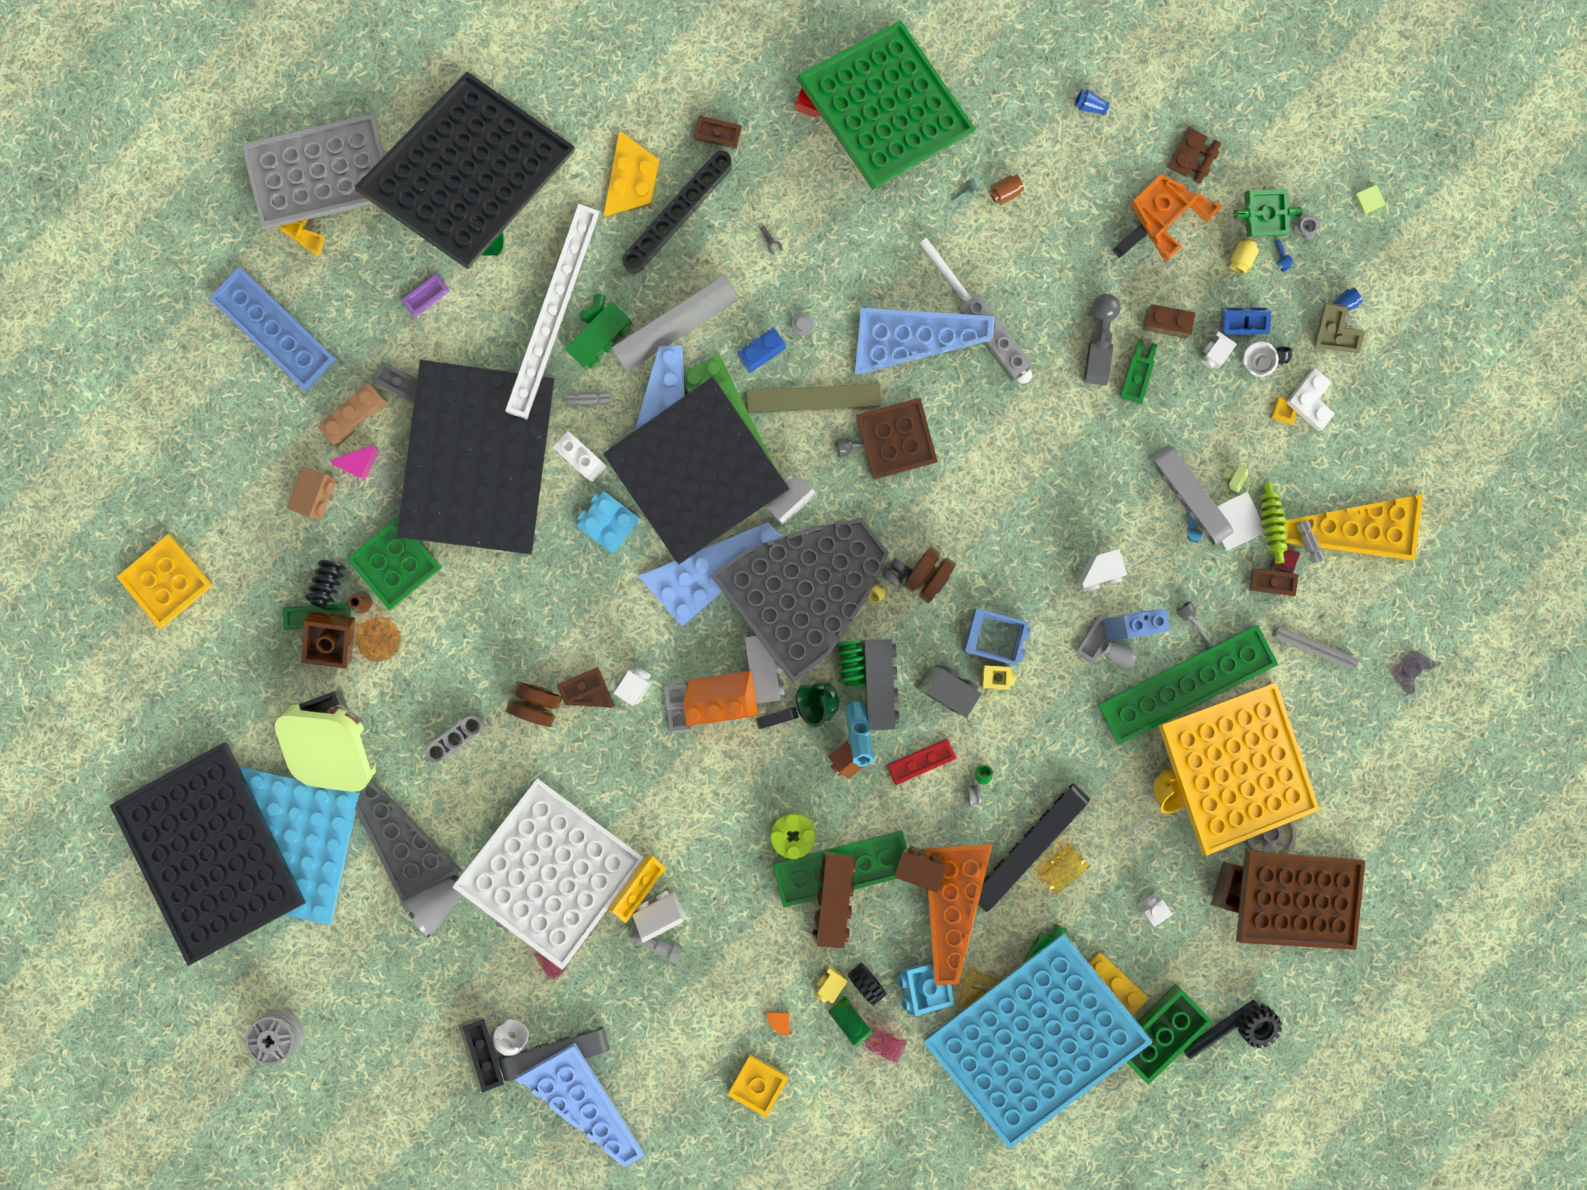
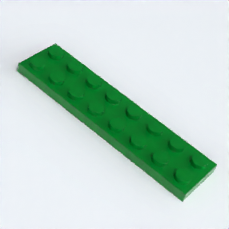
M1254 625L1097 705L1116 743L1120 745L1277 666L1278 663L1259 625Z

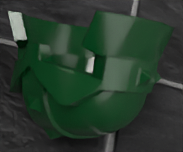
M820 681L811 687L809 685H801L797 690L796 706L800 716L809 726L815 728L821 726L825 721H830L838 711L840 699L836 689L830 683H822Z

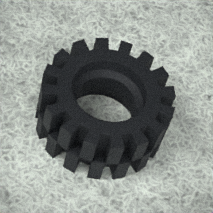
M863 963L858 964L847 974L860 994L872 1006L887 995L885 989Z
M1257 1003L1254 1004V1008L1251 1006L1247 1007L1248 1012L1243 1010V1017H1238L1240 1023H1237V1030L1251 1047L1262 1048V1045L1268 1047V1042H1271V1044L1275 1042L1273 1040L1274 1037L1279 1038L1280 1035L1277 1032H1282L1280 1027L1282 1022L1268 1005L1266 1006L1261 1003L1259 1006ZM1265 1021L1261 1028L1254 1031L1259 1023Z

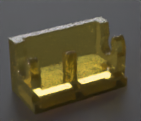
M1069 843L1041 866L1036 873L1049 889L1057 895L1088 870L1090 866L1076 848Z

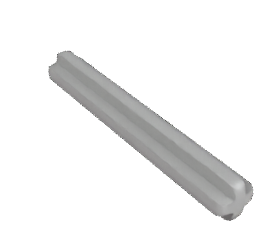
M1278 626L1274 631L1273 636L1350 670H1355L1359 664L1357 658L1281 626Z

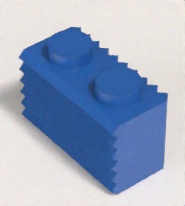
M771 327V330H768L764 335H760V338H756V341L753 340L752 343H749V346L745 345V348H742L741 351L738 350V358L750 374L785 350L786 344L776 329Z

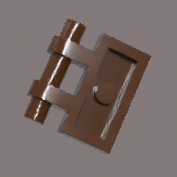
M1188 127L1167 168L1184 177H1187L1192 170L1196 172L1193 181L1201 184L1204 177H1207L1210 172L1209 167L1212 161L1219 155L1218 150L1221 143L1213 140L1211 146L1208 147L1204 145L1208 136ZM1199 153L1206 155L1201 164L1195 162Z

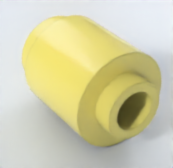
M1248 239L1239 241L1229 261L1231 263L1229 268L1238 274H1246L1251 269L1259 252V249L1256 247L1257 244Z

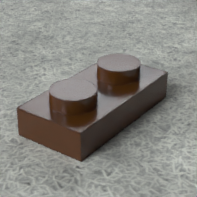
M699 115L694 139L737 149L742 125Z
M1253 568L1249 591L1296 596L1299 574Z

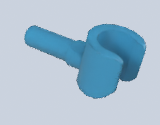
M1188 513L1189 529L1187 534L1189 536H1187V539L1190 542L1198 543L1202 538V531L1195 530V522Z

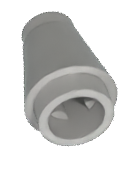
M1110 641L1105 642L1102 647V653L1121 668L1129 669L1136 660L1137 654L1133 652L1132 648Z

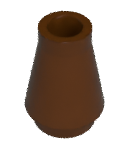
M359 591L349 597L348 605L356 613H366L372 606V599L368 593ZM356 599L359 600V604H358V605L355 604V600H356Z

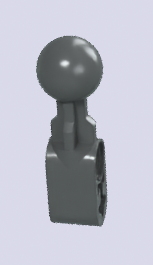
M1101 294L1095 298L1092 304V313L1098 321L1097 328L1093 331L1092 340L1088 345L1084 383L1104 386L1108 384L1113 354L1110 325L1111 321L1117 318L1121 309L1119 300L1112 294Z

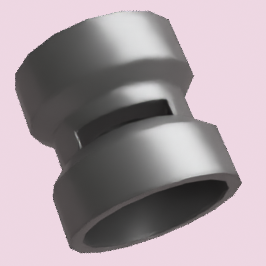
M894 558L891 562V567L889 570L884 571L882 577L900 589L903 579L909 576L912 570Z

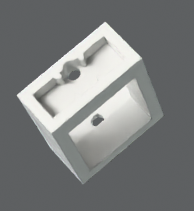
M569 431L553 447L592 483L607 467Z

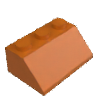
M752 671L690 679L683 702L686 726L757 716L758 708Z

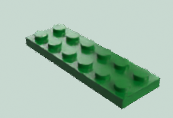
M900 830L806 854L798 859H786L772 863L783 908L817 899L819 887L823 888V883H820L823 851L848 853L854 857L853 860H856V873L852 874L851 883H854V890L897 879L894 876L904 847L907 848L903 831Z

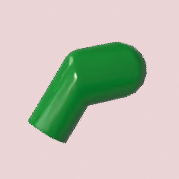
M594 295L593 306L580 312L581 321L590 323L604 309L605 295Z

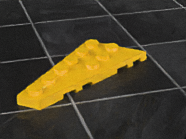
M1423 494L1287 520V524L1284 525L1287 527V533L1283 534L1287 535V542L1284 544L1304 546L1300 537L1302 534L1298 532L1296 525L1308 520L1311 525L1310 531L1314 532L1321 549L1415 560Z

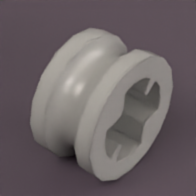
M979 785L973 789L970 786L967 787L970 807L974 804L982 805Z

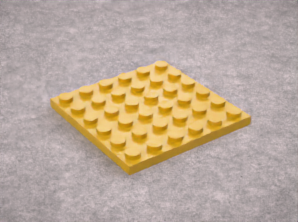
M1277 683L1265 685L1158 725L1202 855L1207 856L1320 810Z

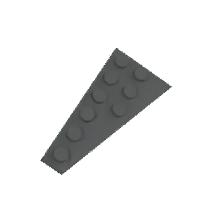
M372 778L364 789L358 791L360 794L355 807L356 812L401 901L462 871Z

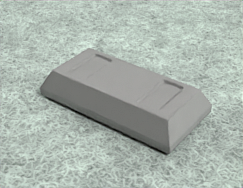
M1098 615L1075 650L1077 654L1094 664L1102 652L1103 645L1107 642L1103 622L1104 617Z

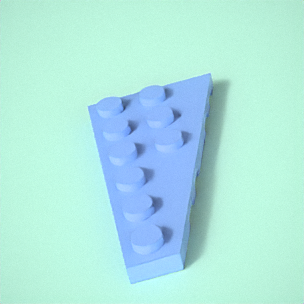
M861 308L855 375L990 341L993 339L995 317Z
M659 346L635 430L684 397L683 346Z
M766 522L704 548L680 565L673 561L638 577L683 627L722 592L710 577L714 572L746 548L755 547L782 537L769 522Z
M575 1043L516 1076L515 1080L527 1086L532 1094L537 1098H542L549 1104L552 1110L572 1126L582 1130L587 1138L598 1143L607 1154L625 1167L644 1156L641 1146Z

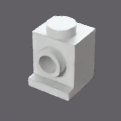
M1219 331L1212 337L1214 342L1211 340L1203 350L1206 354L1201 362L1210 369L1213 367L1217 369L1222 366L1237 345Z
M1156 892L1137 904L1153 927H1156L1173 915L1164 900Z

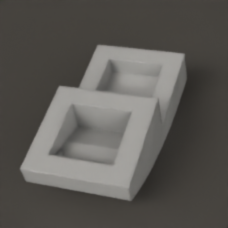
M686 684L664 686L670 733L692 731V725L686 726L683 706L687 690Z

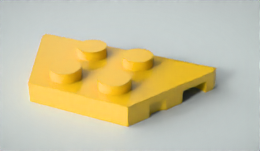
M619 132L604 217H610L617 213L631 211L635 208L652 204L659 159L623 132Z

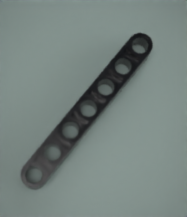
M720 150L714 153L625 252L622 261L629 273L636 274L642 271L730 173L732 160L728 152ZM724 159L728 164L725 167H718L716 165L717 161ZM704 176H711L713 178V181L709 184H704L701 180ZM695 192L698 194V197L691 201L687 199V195ZM679 208L684 212L680 217H674L672 215L673 210ZM666 225L669 229L666 233L661 234L657 232L658 227ZM647 241L654 243L653 248L650 250L642 248L643 244ZM629 259H639L638 265L630 267L628 265Z
M1074 783L1069 786L1070 789L1065 794L1062 793L1054 802L1055 805L1050 811L1047 810L1038 819L1040 822L1027 831L1024 835L1025 838L1020 844L1016 843L1008 852L1009 856L1005 860L1002 859L995 866V871L990 876L987 875L984 878L978 905L985 912H988L996 905L1088 804L1090 798Z

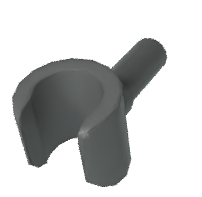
M762 226L760 230L769 244L768 250L774 255L775 253L771 249L772 244H777L780 250H782V245L779 241H774L766 227Z

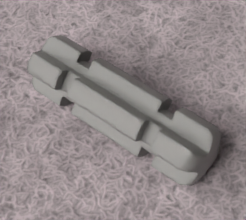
M607 391L599 392V394L596 392L578 393V395L567 393L566 403L569 406H576V404H609L610 394Z
M1305 520L1298 523L1296 527L1298 532L1302 534L1300 537L1307 553H1310L1309 558L1311 562L1315 564L1323 561V553L1319 551L1320 546L1314 532L1310 531L1311 525L1309 521Z

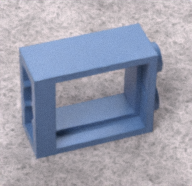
M976 608L973 612L963 652L1017 666L1018 662H1022L1025 649H1022L1024 640L1027 641L1030 635L1031 628L1028 627L1029 622ZM983 617L1019 626L1011 658L975 649Z
M1166 608L1103 619L1107 641L1170 631Z

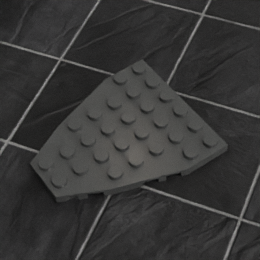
M862 518L847 522L841 521L830 525L813 526L777 540L746 548L710 577L790 681L794 683L830 655L868 598L889 552Z

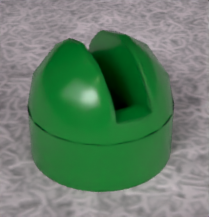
M987 765L976 767L975 780L981 785L990 783L993 776L992 768Z

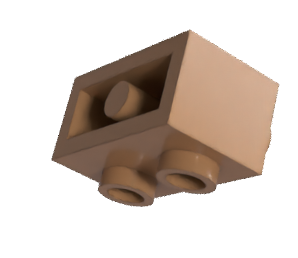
M302 467L287 509L320 521L322 515L326 512V505L334 491L336 479Z

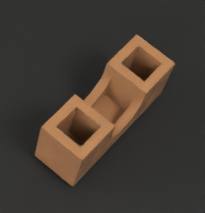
M367 382L318 426V429L332 444L340 446L355 432L354 428L358 423L369 416L375 415L388 401L373 385Z

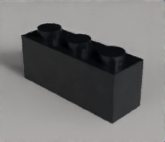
M480 1017L460 1024V1032L478 1090L483 1093L504 1085L485 1019Z

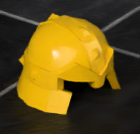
M1165 768L1154 780L1153 792L1155 802H1158L1161 812L1169 814L1185 807V803L1174 770Z

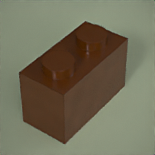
M1151 304L1146 309L1143 331L1187 338L1192 334L1196 312Z

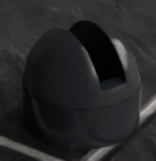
M1286 346L1275 348L1279 357L1278 363H1289L1292 359L1293 349Z

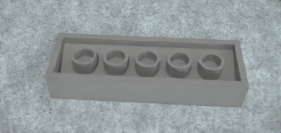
M723 275L613 346L612 349L625 370L628 372L655 355L659 346H669L737 302L738 298L727 275Z

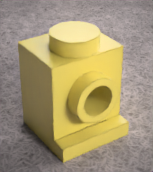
M982 665V688L1010 690V685H1014L1015 672H1011V667ZM996 673L1002 676L999 682H996L993 678Z
M828 965L826 968L828 974H822L816 984L819 987L815 996L825 1003L828 1000L833 1004L848 980L845 975Z

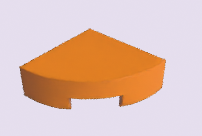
M767 1011V1019L770 1026L776 1032L789 1036V1012Z

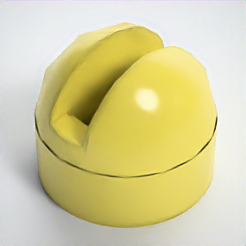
M874 584L868 598L878 604L885 598L886 589H882L881 584Z

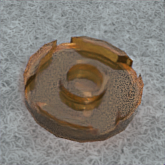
M381 617L364 622L356 636V643L361 655L375 662L387 661L394 657L399 651L402 641L401 633L396 624L389 619Z

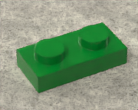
M846 997L842 998L828 1011L855 1047H858L873 1033Z

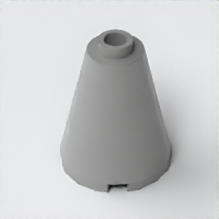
M449 877L400 903L405 912L409 914L412 921L427 938L436 931L463 897L452 888L458 881V878L453 880Z

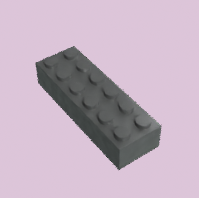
M936 665V667L930 666L916 687L917 690L965 718L968 717L982 694L977 691L978 685L968 679L957 677L959 675L957 672L941 665Z

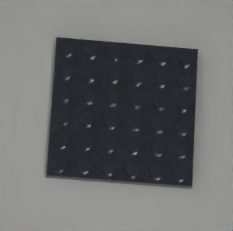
M714 377L705 381L603 453L678 565L790 489Z

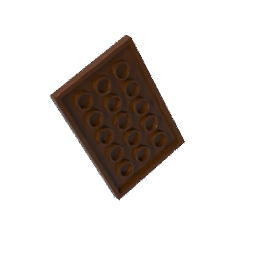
M1245 850L1236 941L1249 944L1356 950L1365 860Z

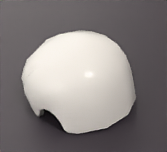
M1263 341L1250 344L1243 356L1245 368L1250 374L1257 377L1270 375L1277 368L1279 360L1277 351L1272 344ZM1260 358L1258 365L1256 366V360Z
M507 1019L501 1026H497L495 1029L492 1043L496 1050L505 1056L517 1055L526 1046L529 1039V1031L520 1021ZM508 1032H515L516 1038H510Z

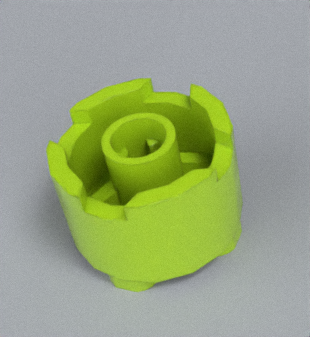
M800 812L784 813L774 822L771 830V841L778 854L785 858L798 859L809 853L814 846L816 836L814 825L804 814ZM789 831H798V839H788Z

